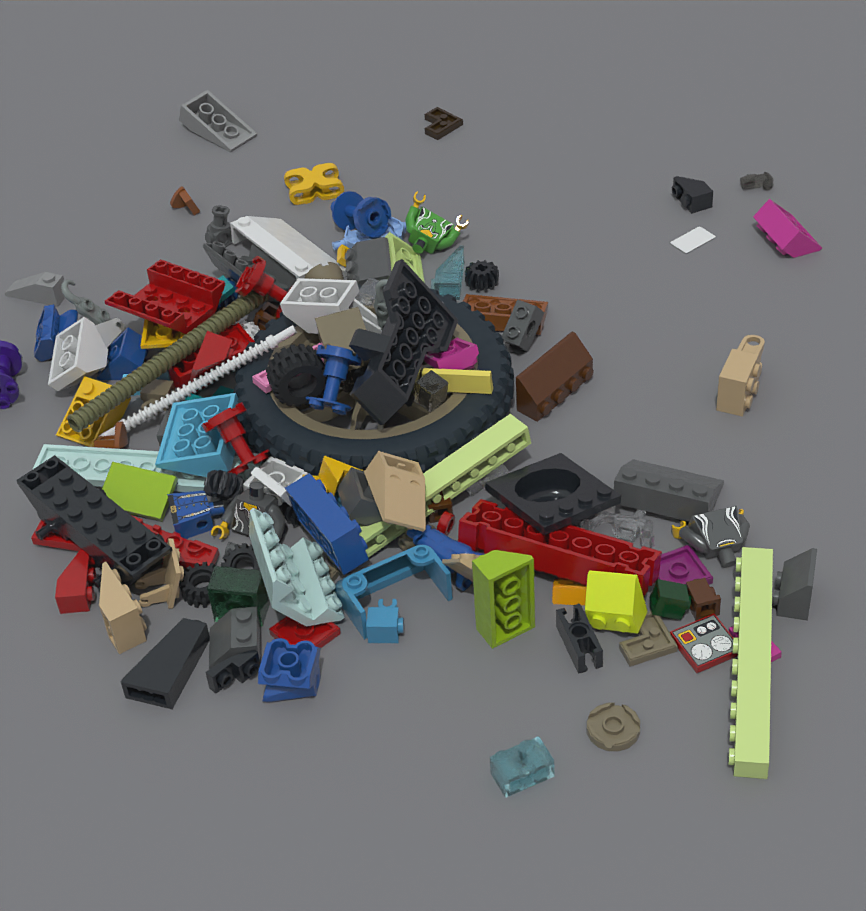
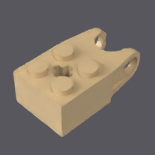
M747 335L742 339L737 349L731 350L719 375L717 411L743 417L746 408L750 409L753 401L752 395L757 394L759 388L758 380L762 372L760 360L765 343L762 337ZM755 341L758 342L759 345L752 346L749 345L748 342Z

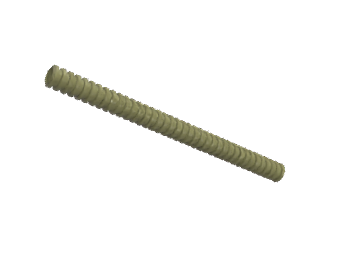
M251 290L245 297L240 296V298L224 307L221 311L207 319V321L198 325L197 328L188 332L187 335H184L172 343V345L162 350V352H159L157 356L155 355L152 359H149L147 363L142 364V366H139L136 370L126 375V377H123L121 381L116 382V384L106 389L105 392L100 393V395L90 400L89 403L84 404V407H80L73 414H70L67 417L70 427L80 433L88 425L97 421L99 417H103L110 410H113L115 406L130 398L136 391H140L141 388L150 384L157 377L161 376L162 373L164 374L172 366L177 365L182 359H185L192 352L201 348L207 331L218 335L221 334L226 328L228 329L231 325L245 317V315L258 308L259 305L268 301L269 295L266 294L263 297Z

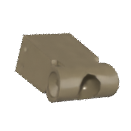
M358 307L315 318L320 343L325 349L327 345L352 350L349 344L355 330H366ZM370 359L367 361L362 360L361 366L349 365L348 371L368 366Z

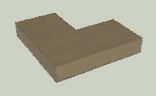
M651 611L647 612L638 632L640 636L619 642V649L629 667L675 653L678 648L661 617L652 615Z

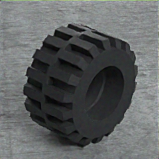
M293 344L287 349L285 347L280 349L281 352H276L273 355L274 359L269 360V367H266V376L275 397L282 404L286 403L287 406L295 404L296 407H300L301 404H309L306 401V397L318 398L319 395H323L327 377L323 376L325 365L322 358L316 355L317 350H314L313 347L309 345L305 347L304 344L295 346Z

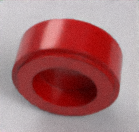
M445 511L438 522L437 530L446 536L454 525V514Z

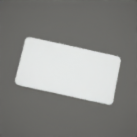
M699 226L670 243L683 252L688 253L716 236Z

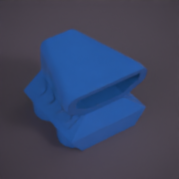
M54 304L44 306L36 330L34 357L43 362L52 358L56 335L77 322V310H68L59 315Z
M282 638L274 639L270 643L267 642L258 671V684L266 685L262 702L316 696L321 679L319 668L321 648L315 647L311 641L307 640L300 641L296 645H291L286 639Z

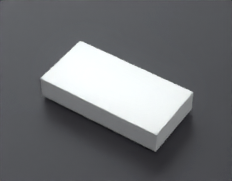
M255 467L250 474L288 505L292 506L285 488L260 468Z

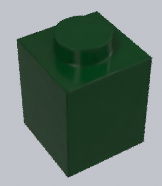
M657 579L649 596L652 615L681 620L685 611H688L691 606V596L688 595L687 585Z

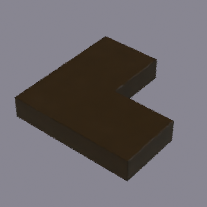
M439 107L424 114L425 120L432 123L424 128L425 134L436 140L443 138L463 125V119Z

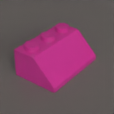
M771 199L753 216L758 222L756 226L762 232L768 233L766 237L773 244L777 243L776 249L783 255L789 254L795 258L822 249L820 244L791 213Z

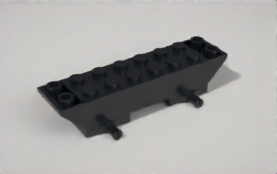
M55 455L16 480L37 511L38 517L46 523L44 527L35 532L38 539L42 540L51 533L60 535L66 541L71 539L94 559L95 565L101 570L104 562H107L111 570L116 569L120 575V583L122 585L126 584L129 587L161 564L163 557L173 551L172 547L164 542V538L159 533L155 535L107 497L102 488L97 489ZM102 574L92 580L98 589L101 587Z

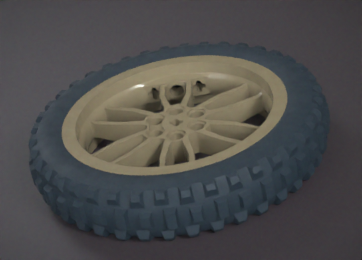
M372 283L371 287H361L358 284L359 293L355 299L376 315L374 302L376 297L375 286L377 283ZM430 288L458 319L452 339L460 338L477 345L479 351L478 361L474 364V368L470 370L491 371L493 382L492 394L454 392L449 397L438 391H424L423 368L434 367L423 361L420 368L418 391L412 406L408 407L404 404L397 411L413 421L390 428H385V424L381 426L378 424L375 430H359L366 415L369 414L350 395L355 384L350 370L348 371L346 381H341L336 402L348 405L352 409L354 408L350 429L338 428L321 423L340 415L333 413L332 408L324 407L323 410L311 408L301 413L299 410L309 408L310 405L301 404L300 407H296L293 404L292 406H287L286 403L282 404L275 397L273 390L265 393L253 383L252 376L266 370V367H269V360L274 359L273 355L276 352L280 353V349L284 347L287 349L293 344L295 346L304 344L305 347L308 345L313 347L320 343L319 334L307 333L281 312L279 319H271L265 325L266 330H259L255 334V342H249L245 350L249 351L250 346L254 348L255 343L259 345L261 344L260 341H266L265 338L269 335L275 336L292 325L297 333L280 342L277 348L273 350L271 348L268 349V353L264 351L263 356L259 354L257 359L252 358V362L247 361L246 365L241 364V368L235 374L237 385L234 387V393L238 396L237 402H243L247 411L239 415L238 419L246 431L244 433L246 440L252 449L258 451V454L269 449V457L272 456L282 460L288 466L301 468L304 472L310 473L313 476L319 475L324 456L365 471L378 451L418 462L422 472L425 473L506 417L511 407V399L514 398V370L510 353L504 345V339L501 334L495 331V326L490 321H485V316L478 310L471 311V305L464 301L457 303L454 296L449 294L441 296L437 290ZM419 404L429 405L437 409L431 411Z

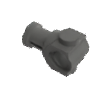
M217 205L213 207L212 214H214V219L207 226L205 233L207 243L217 241L223 243L225 247L232 244L231 227L227 221L230 209L227 206Z

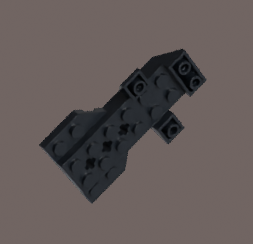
M403 259L395 262L383 290L389 316L382 333L357 329L349 344V347L363 361L370 359L365 374L356 379L350 395L380 426L385 424L404 404L408 407L412 406L418 391L420 368L425 355L446 352L458 323V319Z

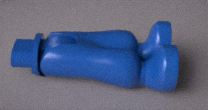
M426 525L424 532L415 529L407 531V535L413 539L414 545H427L431 547L441 561L442 559H451V554L485 555L474 552L467 544L456 541L435 528L432 529L430 525ZM446 566L447 569L451 572V574L456 572L453 569ZM456 572V586L460 590L465 591L472 584V581Z

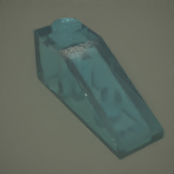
M459 246L436 270L435 279H431V289L437 290L441 296L449 294L454 296L456 300H460L465 264L464 246Z

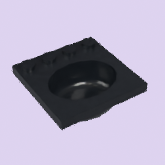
M562 453L485 482V491L543 535L621 504V495Z

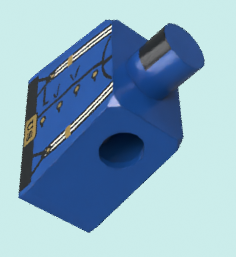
M204 491L167 494L175 532L180 533L181 537L185 539L212 530L214 527L212 516L221 515L225 512L223 501L218 500L208 503L207 495Z

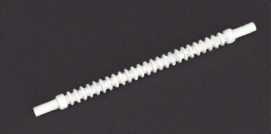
M292 325L275 336L269 335L265 338L266 341H260L261 344L255 343L254 348L250 346L249 351L244 350L243 354L238 353V357H232L233 360L227 359L226 364L222 362V366L219 367L217 365L215 370L210 369V373L205 372V376L199 375V379L194 378V382L189 381L187 386L183 384L182 389L178 387L177 392L172 391L171 395L166 394V398L161 397L160 401L155 400V404L150 403V407L145 406L143 411L139 409L138 414L134 412L132 417L128 416L127 420L122 419L118 422L123 421L127 432H129L131 427L136 428V424L141 425V421L146 422L148 417L152 419L153 414L157 416L158 411L163 412L164 408L169 409V405L172 406L174 402H180V399L185 400V396L188 395L190 397L192 392L196 394L197 389L202 390V387H207L208 383L213 384V380L218 381L220 376L224 378V374L229 375V371L232 370L234 372L236 367L241 368V364L246 365L247 361L252 362V358H258L257 355L263 356L264 351L268 353V349L271 348L273 350L277 348L280 342L297 333L296 329ZM115 426L99 436L115 435Z

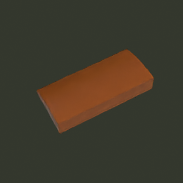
M466 294L463 301L471 305V311L478 310L485 316V321H490L495 326V331H504L517 299ZM518 299L535 305L545 312L536 332V335H541L547 314L548 302Z

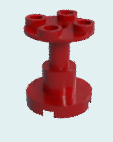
M259 256L254 257L251 261L254 265L250 268L248 266L245 268L237 282L236 287L238 289L235 292L245 297L253 290L263 297L267 294L281 303L289 290L285 291L274 284V278L263 272L266 261ZM280 304L276 312V318L278 319L282 312Z
M243 402L236 404V407L233 409L230 407L201 425L205 433L217 428L225 444L231 443L242 463L228 471L236 475L249 469L247 464L253 462L255 465L269 458L268 452L270 451L267 449L254 456L242 436L246 431L240 423L238 416L247 411Z

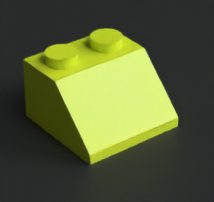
M589 570L585 613L591 627L599 630L638 634L648 612L638 576Z

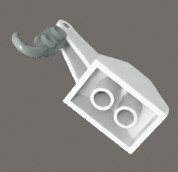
M298 278L281 301L280 306L283 315L307 333L318 334L315 318L358 307L366 330L381 334L389 316L383 296V290L388 279L380 280L375 286L374 309L376 315L355 299L359 293L356 280Z
M68 279L63 281L61 285L62 293L69 302L76 306L77 312L85 317L56 335L48 385L57 391L76 386L82 382L84 376L90 378L98 371H102L108 363L107 347L125 328L120 319H110L108 311L100 308L90 299L72 294L68 289V285L74 286L75 282Z

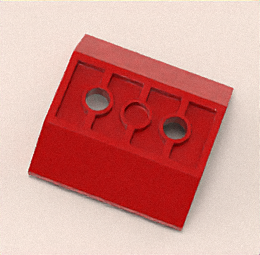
M160 259L147 269L148 285L135 295L118 290L105 300V304L187 334L215 314L225 288V281Z

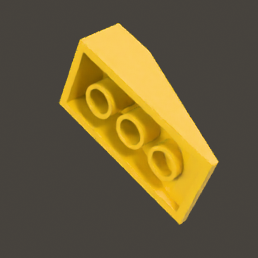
M145 319L140 346L141 349L168 347L187 334Z

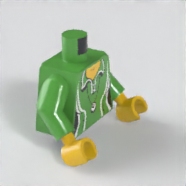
M417 191L413 196L414 204L410 206L405 219L406 230L410 234L408 240L414 244L412 246L413 251L421 254L425 250L433 254L436 250L451 247L461 234L460 230L468 227V220L465 224H460L459 221L463 215L458 216L456 220L457 226L453 228V223L424 207L419 209V205L423 204L426 195L424 194L423 199L419 201L416 199Z

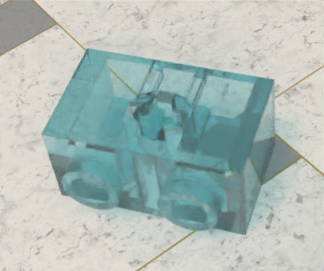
M538 736L531 740H524L519 745L507 750L498 751L495 755L491 756L490 773L506 798L555 777L554 759Z

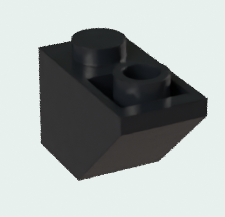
M679 176L673 178L672 194L674 197H677L683 207H686L691 214L712 208L713 190L704 181Z

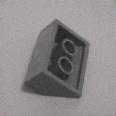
M386 237L356 242L345 254L347 280H356L357 284H360L361 287H371L372 283L388 279L391 274L389 243Z

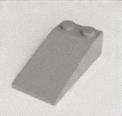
M209 90L181 105L180 122L192 132L229 152L257 136V133Z

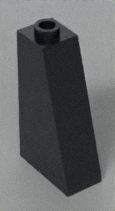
M183 618L123 677L121 685L125 698L173 710L210 641L207 623Z

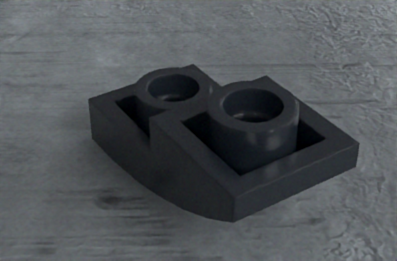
M254 649L234 655L206 671L209 689L217 694L224 687L229 686L235 678L243 684L250 677L255 676L260 667L258 652Z

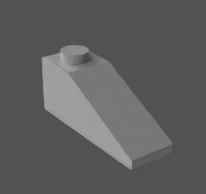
M43 272L19 279L8 288L5 295L47 305L54 304L58 307L65 299L61 290L64 277L63 275Z

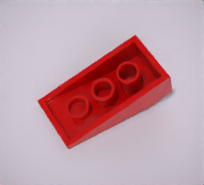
M239 323L231 325V327L226 328L225 331L219 334L232 339L230 347L234 349L232 357H238V353L243 354L249 342H255ZM200 348L168 370L170 380L174 382L176 388L182 389L183 384L188 385Z

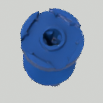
M346 191L340 194L331 204L333 220L340 229L346 230V227L349 225L350 230L356 228L364 236L379 237L389 227L387 223L388 219H391V209L388 203L380 198L367 197L363 199L356 192Z
M318 345L316 355L326 359L323 376L327 377L323 399L306 397V401L309 402L311 408L323 410L324 407L332 408L333 413L346 415L347 411H351L352 407L336 401L341 381H346L349 365H362V359L357 354L356 356L352 355L353 350L327 345L325 349L324 346Z

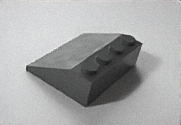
M633 459L620 468L614 480L613 490L621 495V504L619 505L690 522L693 515L713 510L724 485V480Z

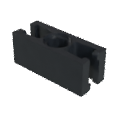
M581 604L573 605L572 623H568L564 616L567 614L565 608L556 610L557 630L578 674L588 670L587 665H585V654L587 653L592 656L596 669L603 667V649Z

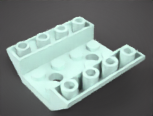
M252 508L250 510L249 537L272 608L305 626L341 621L345 618L341 609L342 603L335 592L336 586L330 578L329 567L324 561L323 550L318 543L311 542L303 537L291 548L286 544H280L271 516L266 512L262 513Z

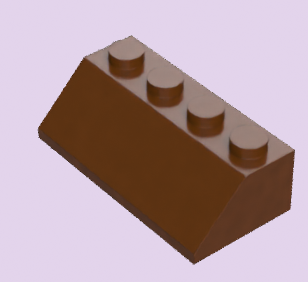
M570 332L516 376V407L518 412L538 422L558 404H561L572 392H575L586 380L592 377L594 372L593 358L575 332Z

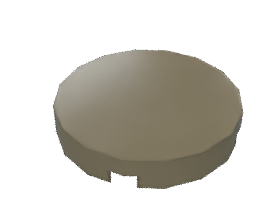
M615 703L598 705L588 716L587 735L590 741L598 748L606 751H622L636 743L640 735V719L629 706L623 704L619 706L615 705Z

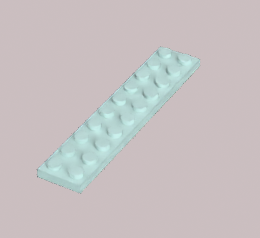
M44 444L33 469L55 455L93 486L103 487L112 462H117L176 476L178 481L174 492L203 491L204 481L207 478L157 468L155 463L159 451ZM234 456L231 470L242 464L238 456ZM264 461L255 465L253 462L247 464L249 469L237 476H241L246 482L252 476L250 473L255 467L259 468Z

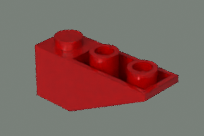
M82 548L57 579L55 599L60 614L90 611L91 601L95 599L94 587L92 586V580L97 577L94 568L95 562Z

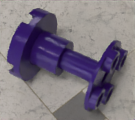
M0 341V409L9 408L10 404L14 403L19 396L18 384L12 376L19 373L23 361L22 354L18 352L19 349L14 344L6 341Z

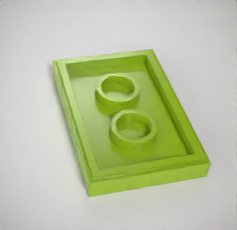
M112 462L102 489L107 497L129 514L163 522L169 506L167 494H173L178 478L173 475Z

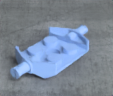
M391 216L387 223L389 225L388 229L379 237H367L359 233L358 230L350 231L348 225L343 240L332 242V247L334 251L341 244L352 248L356 242L385 237L389 232L404 241L406 223Z

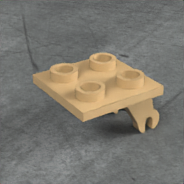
M168 539L167 544L172 547L173 551L164 556L162 568L145 574L135 583L137 589L165 584L163 587L141 594L139 604L142 607L167 601L168 609H172L175 598H179V581H183L184 569L183 566H179L180 552L179 549L175 548L173 539Z

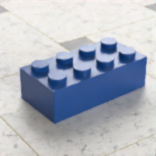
M309 473L285 487L298 521L343 575L369 560L365 551L368 549V546L362 536L359 535L362 532L359 524L355 519L352 521L349 519L350 516L344 506H338V502L331 492L327 494L326 488L320 479L315 480Z

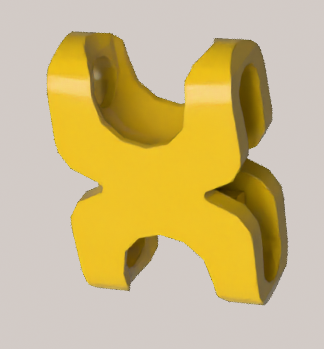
M325 163L314 166L312 171L303 167L287 171L284 175V182L290 189V201L295 205L313 202L316 197H319L321 200L337 198L344 192L343 183L338 179L339 171L337 166L333 163ZM327 171H333L331 174L325 175ZM292 177H297L299 179L295 181H290ZM332 187H339V188H338L337 190H335V191H332V190L329 189V188H332ZM297 193H303L300 197H295Z

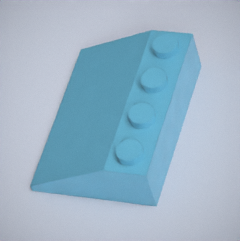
M231 393L173 403L156 459V467L207 477L208 472L212 470L230 471L235 456V450L231 443L225 444L217 428L205 433L201 425L230 407L231 409L235 408L236 404H238L237 394Z

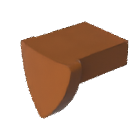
M181 186L174 193L170 205L172 208L188 206L195 216L200 210L185 188Z
M116 422L115 435L99 436L93 441L94 447L114 449L125 447L128 444V436L124 422Z

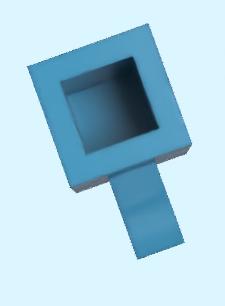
M379 599L378 607H368L366 623L368 643H399V633H404V618L399 616V607H397L396 599L392 600V605L384 606L383 599Z

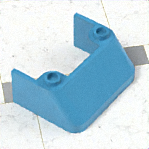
M427 545L414 546L336 582L335 592L342 603V608L364 640L367 639V621L365 610L358 601L360 598L425 570L448 601L453 599L451 572L431 547Z

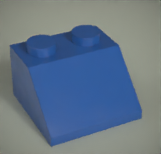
M129 327L107 347L108 363L102 371H98L96 378L98 380H121L123 374H129L139 366H142L148 354L147 349H141L142 336Z

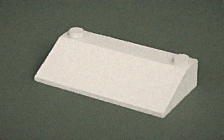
M245 216L230 223L233 244L249 239L295 275L296 279L304 278L309 270L318 264H322V266L329 265L328 262L338 264L342 270L343 277L347 276L344 266L337 263L335 259L282 219Z

